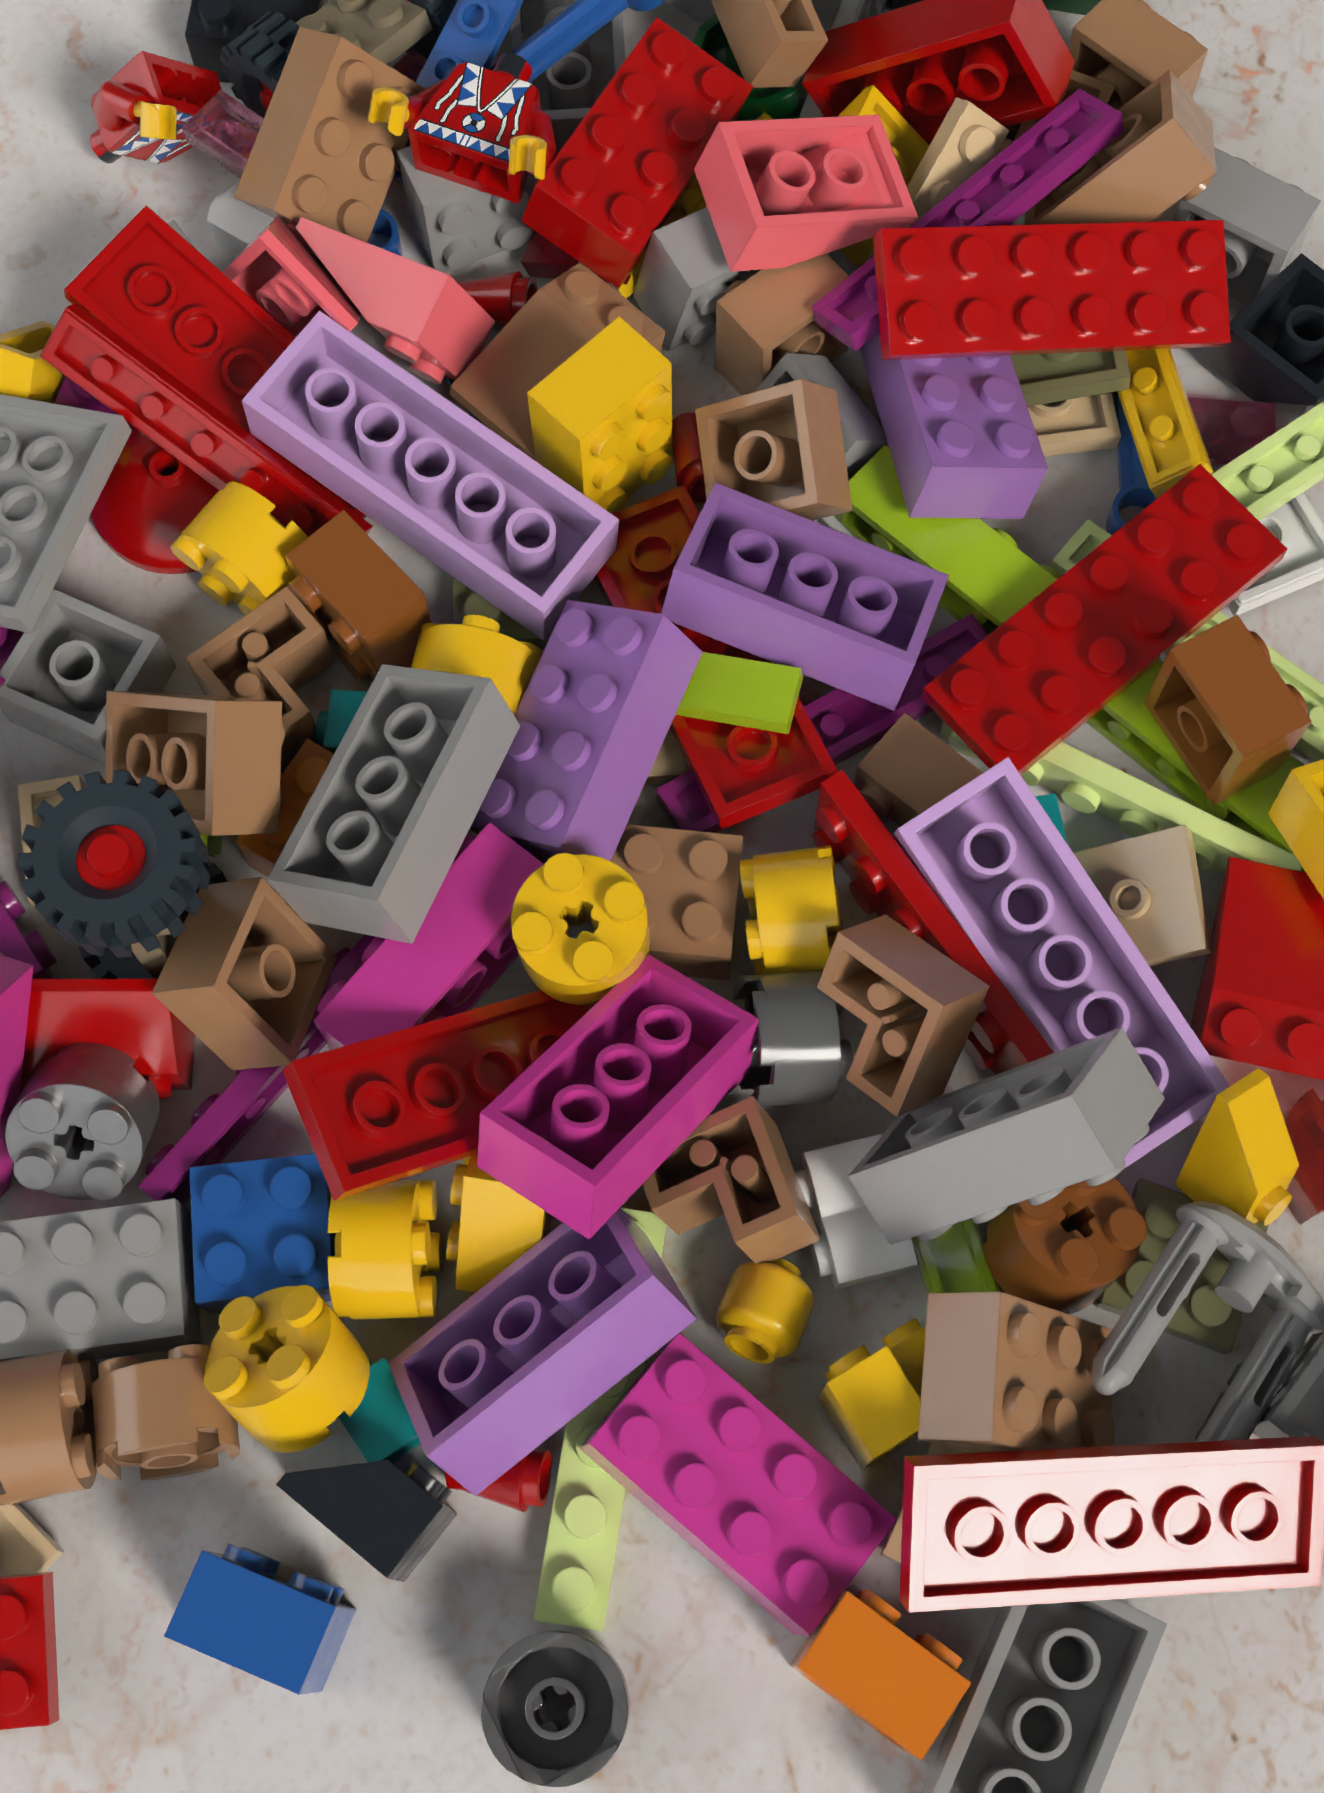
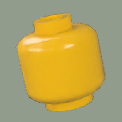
M782 1258L770 1263L761 1262L755 1264L751 1261L739 1265L733 1272L716 1311V1321L719 1330L725 1336V1345L736 1355L755 1363L768 1364L772 1363L775 1358L791 1355L798 1348L814 1309V1294L808 1284L800 1278L801 1272L794 1264Z

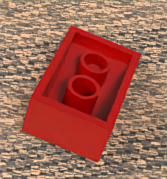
M1228 857L1210 937L1212 953L1206 954L1190 1027L1211 1056L1324 1080V899L1305 872Z

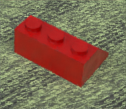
M32 979L20 1094L33 1069L42 1060L45 1061L51 1056L56 1055L60 1048L71 1044L96 1043L118 1049L135 1061L133 1068L142 1075L146 1082H148L150 1077L157 1089L159 1099L171 1097V1090L192 1089L195 1034L152 994L158 979Z

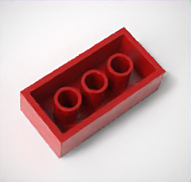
M924 0L825 31L828 42L806 70L802 84L824 117H838L865 88L874 85L930 146L955 98L971 102L1004 127L1046 116L1064 101L1075 60L1042 0Z
M656 17L545 171V179H539L536 183L521 221L619 289L648 248L653 231L662 228L696 179L694 168L719 122L736 120L754 86Z

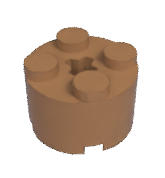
M202 1344L179 1346L168 1352V1359L141 1363V1360L137 1357H116L98 1364L99 1378L93 1382L91 1391L97 1473L100 1476L121 1480L120 1467H140L141 1480L175 1478L218 1467V1453L224 1450L232 1460L239 1456L238 1422L206 1389L203 1383L205 1364L210 1346Z
M64 1349L0 1361V1481L4 1488V1491L0 1492V1505L4 1506L86 1490L93 1486L97 1473L91 1386L99 1378L98 1365L93 1357L80 1359L77 1354Z

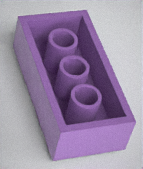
M880 332L860 348L909 518L1023 519L1048 470V466L1010 355L882 360Z
M715 482L673 569L661 614H664L673 623L773 663L802 668L803 675L895 711L916 664L949 575Z
M567 600L514 715L521 726L470 829L479 834L490 822L543 864L549 858L560 853L593 855L611 861L703 652L664 614Z
M619 1208L590 1239H587L566 1224H560L392 1359L389 1365L426 1457L470 1493L477 1496L697 1318L646 1233Z

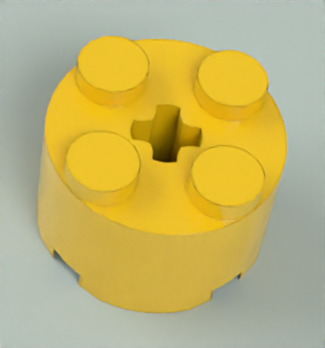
M232 481L228 482L222 490L213 496L172 543L170 549L184 564L203 575L198 581V586L207 596L224 607L232 600L238 604L243 614L247 615L288 586V583L293 580L285 555L307 539L308 536L292 520L284 527L270 514L276 507L273 503L253 489Z
M466 615L463 617L462 624H423L411 668L491 678L508 707L515 715L543 652L536 645L517 641L499 633V623L491 618L481 615Z
M831 845L753 855V859L740 860L743 895L745 899L748 898L751 920H746L747 943L750 959H754L755 973L770 974L813 970L823 972L837 933L843 930L839 894H837L836 884H834L836 872Z
M556 854L527 878L515 898L511 914V929L520 959L534 984L554 999L575 1005L594 1003L593 1001L602 999L618 983L633 974L644 958L649 955L650 931L643 893L624 869L609 860L585 854ZM584 922L593 924L594 933L582 931L577 939L571 938L569 929L573 925L580 927Z
M396 1180L336 1201L331 1196L328 1233H336L335 1256H327L328 1279L333 1310L338 1317L357 1320L436 1316L438 1307L437 1281L435 1276H430V1273L443 1271L444 1243L442 1232H430L429 1220H435L437 1216V1187L435 1180Z
M309 1285L285 1286L266 1291L254 1298L241 1296L228 1303L221 1311L218 1319L220 1329L208 1350L203 1383L206 1389L247 1433L271 1451L280 1453L297 1452L311 1448L332 1435L327 1426L343 1411L350 1417L360 1405L369 1382V1359L355 1336L313 1287Z

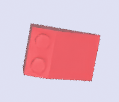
M879 115L719 122L694 168L730 272L785 268L873 238V234L882 228H902L911 225L918 217Z
M278 216L222 272L295 338L319 310L350 332L359 323L361 313L321 260L312 252V248L296 229V226L290 223L285 224Z
M300 218L296 229L366 321L386 338L383 347L394 355L409 361L408 368L413 373L436 384H441L443 377L455 381L481 353L495 320L449 274L313 221Z

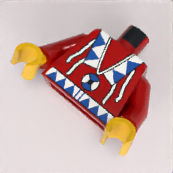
M145 51L138 53L110 80L103 82L100 89L92 95L91 106L99 129L90 135V144L98 158L108 164L115 162L122 156L157 164L164 163L208 139L226 147H232L236 144L235 159L247 163L259 133L250 126L240 125L238 120L231 117L216 72Z
M503 53L493 71L468 62L458 64L447 79L438 81L413 97H407L402 92L387 87L376 88L372 92L367 121L372 124L375 122L388 123V131L395 136H400L403 134V130L408 129L415 169L519 204L529 173L534 174L536 179H545V169L549 167L558 154L551 118L540 108L539 90L533 84L528 83L532 75V68L524 58L515 53Z

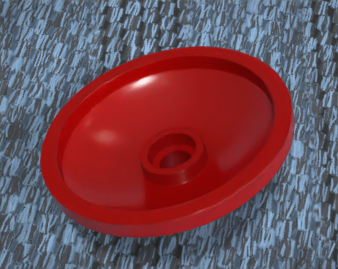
M130 426L132 432L91 512L95 527L107 546L117 556L135 567L161 574L196 572V570L184 564L172 552L170 546L219 490L134 426ZM169 468H178L172 475H161L162 472Z

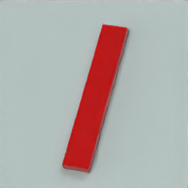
M74 303L64 309L40 357L116 414L122 415L128 423L219 491L228 482L232 481L253 489L276 506L270 514L284 527L292 520L308 537L343 510L369 534L373 527L370 523L78 304Z

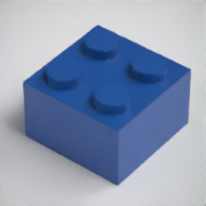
M316 1154L189 1167L195 1303L212 1315L221 1314L226 1305L238 1297L248 1296L254 1298L275 1288L309 1285L318 1292L325 1302L331 1301L327 1256H335L336 1233H328V1217L332 1194Z
M228 1543L224 1554L201 1551L164 1637L298 1695L322 1692L356 1609L340 1602L345 1589L307 1573L304 1575L296 1571L293 1572L290 1581L276 1575L281 1563L280 1561L244 1546L238 1547Z

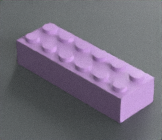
M320 310L242 399L249 429L253 436L543 641L555 627L566 601H576L617 548L619 519Z
M1009 757L908 821L893 833L892 836L1054 1053L1118 1028H1123L1165 1098L1148 1123L1150 1127L1149 1132L1133 1145L1125 1157V1168L1206 1115L1216 1095L1230 1087Z

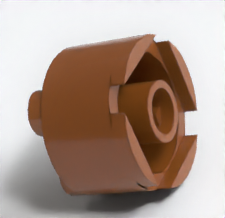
M1112 1178L1097 1186H1088L1085 1181L1065 1187L1057 1196L1039 1205H1030L1027 1200L1009 1205L1001 1214L986 1222L988 1224L987 1241L983 1244L985 1261L992 1276L1007 1294L1066 1314H1072L1089 1306L1132 1266L1139 1253L1141 1243L1146 1239L1147 1225L1141 1214L1137 1212L1130 1195L1118 1180Z

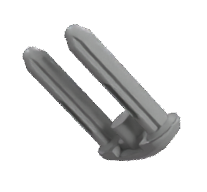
M1196 1201L1178 1207L1176 1216L1181 1224L1095 1355L1091 1383L1094 1389L1103 1395H1112L1131 1383L1217 1248L1231 1262L1215 1288L1217 1295L1229 1306L1246 1313L1252 1312L1259 1299H1261L1275 1313L1196 1442L1249 1439L1277 1391L1284 1384L1288 1373L1311 1335L1319 1336L1324 1332V1300L1296 1261L1279 1243L1257 1225L1227 1207L1212 1202Z

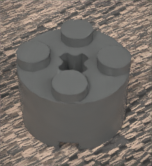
M820 970L741 975L736 981L733 1000L745 999L744 1010L759 1018L750 1072L739 1083L741 1090L753 1089L754 1092L751 1096H754L762 1107L830 1102L837 1092L839 1080H847L846 1076L853 1062V1053L850 1042L847 1039L840 1040L838 1015L843 1013L844 1007L817 988L822 975Z

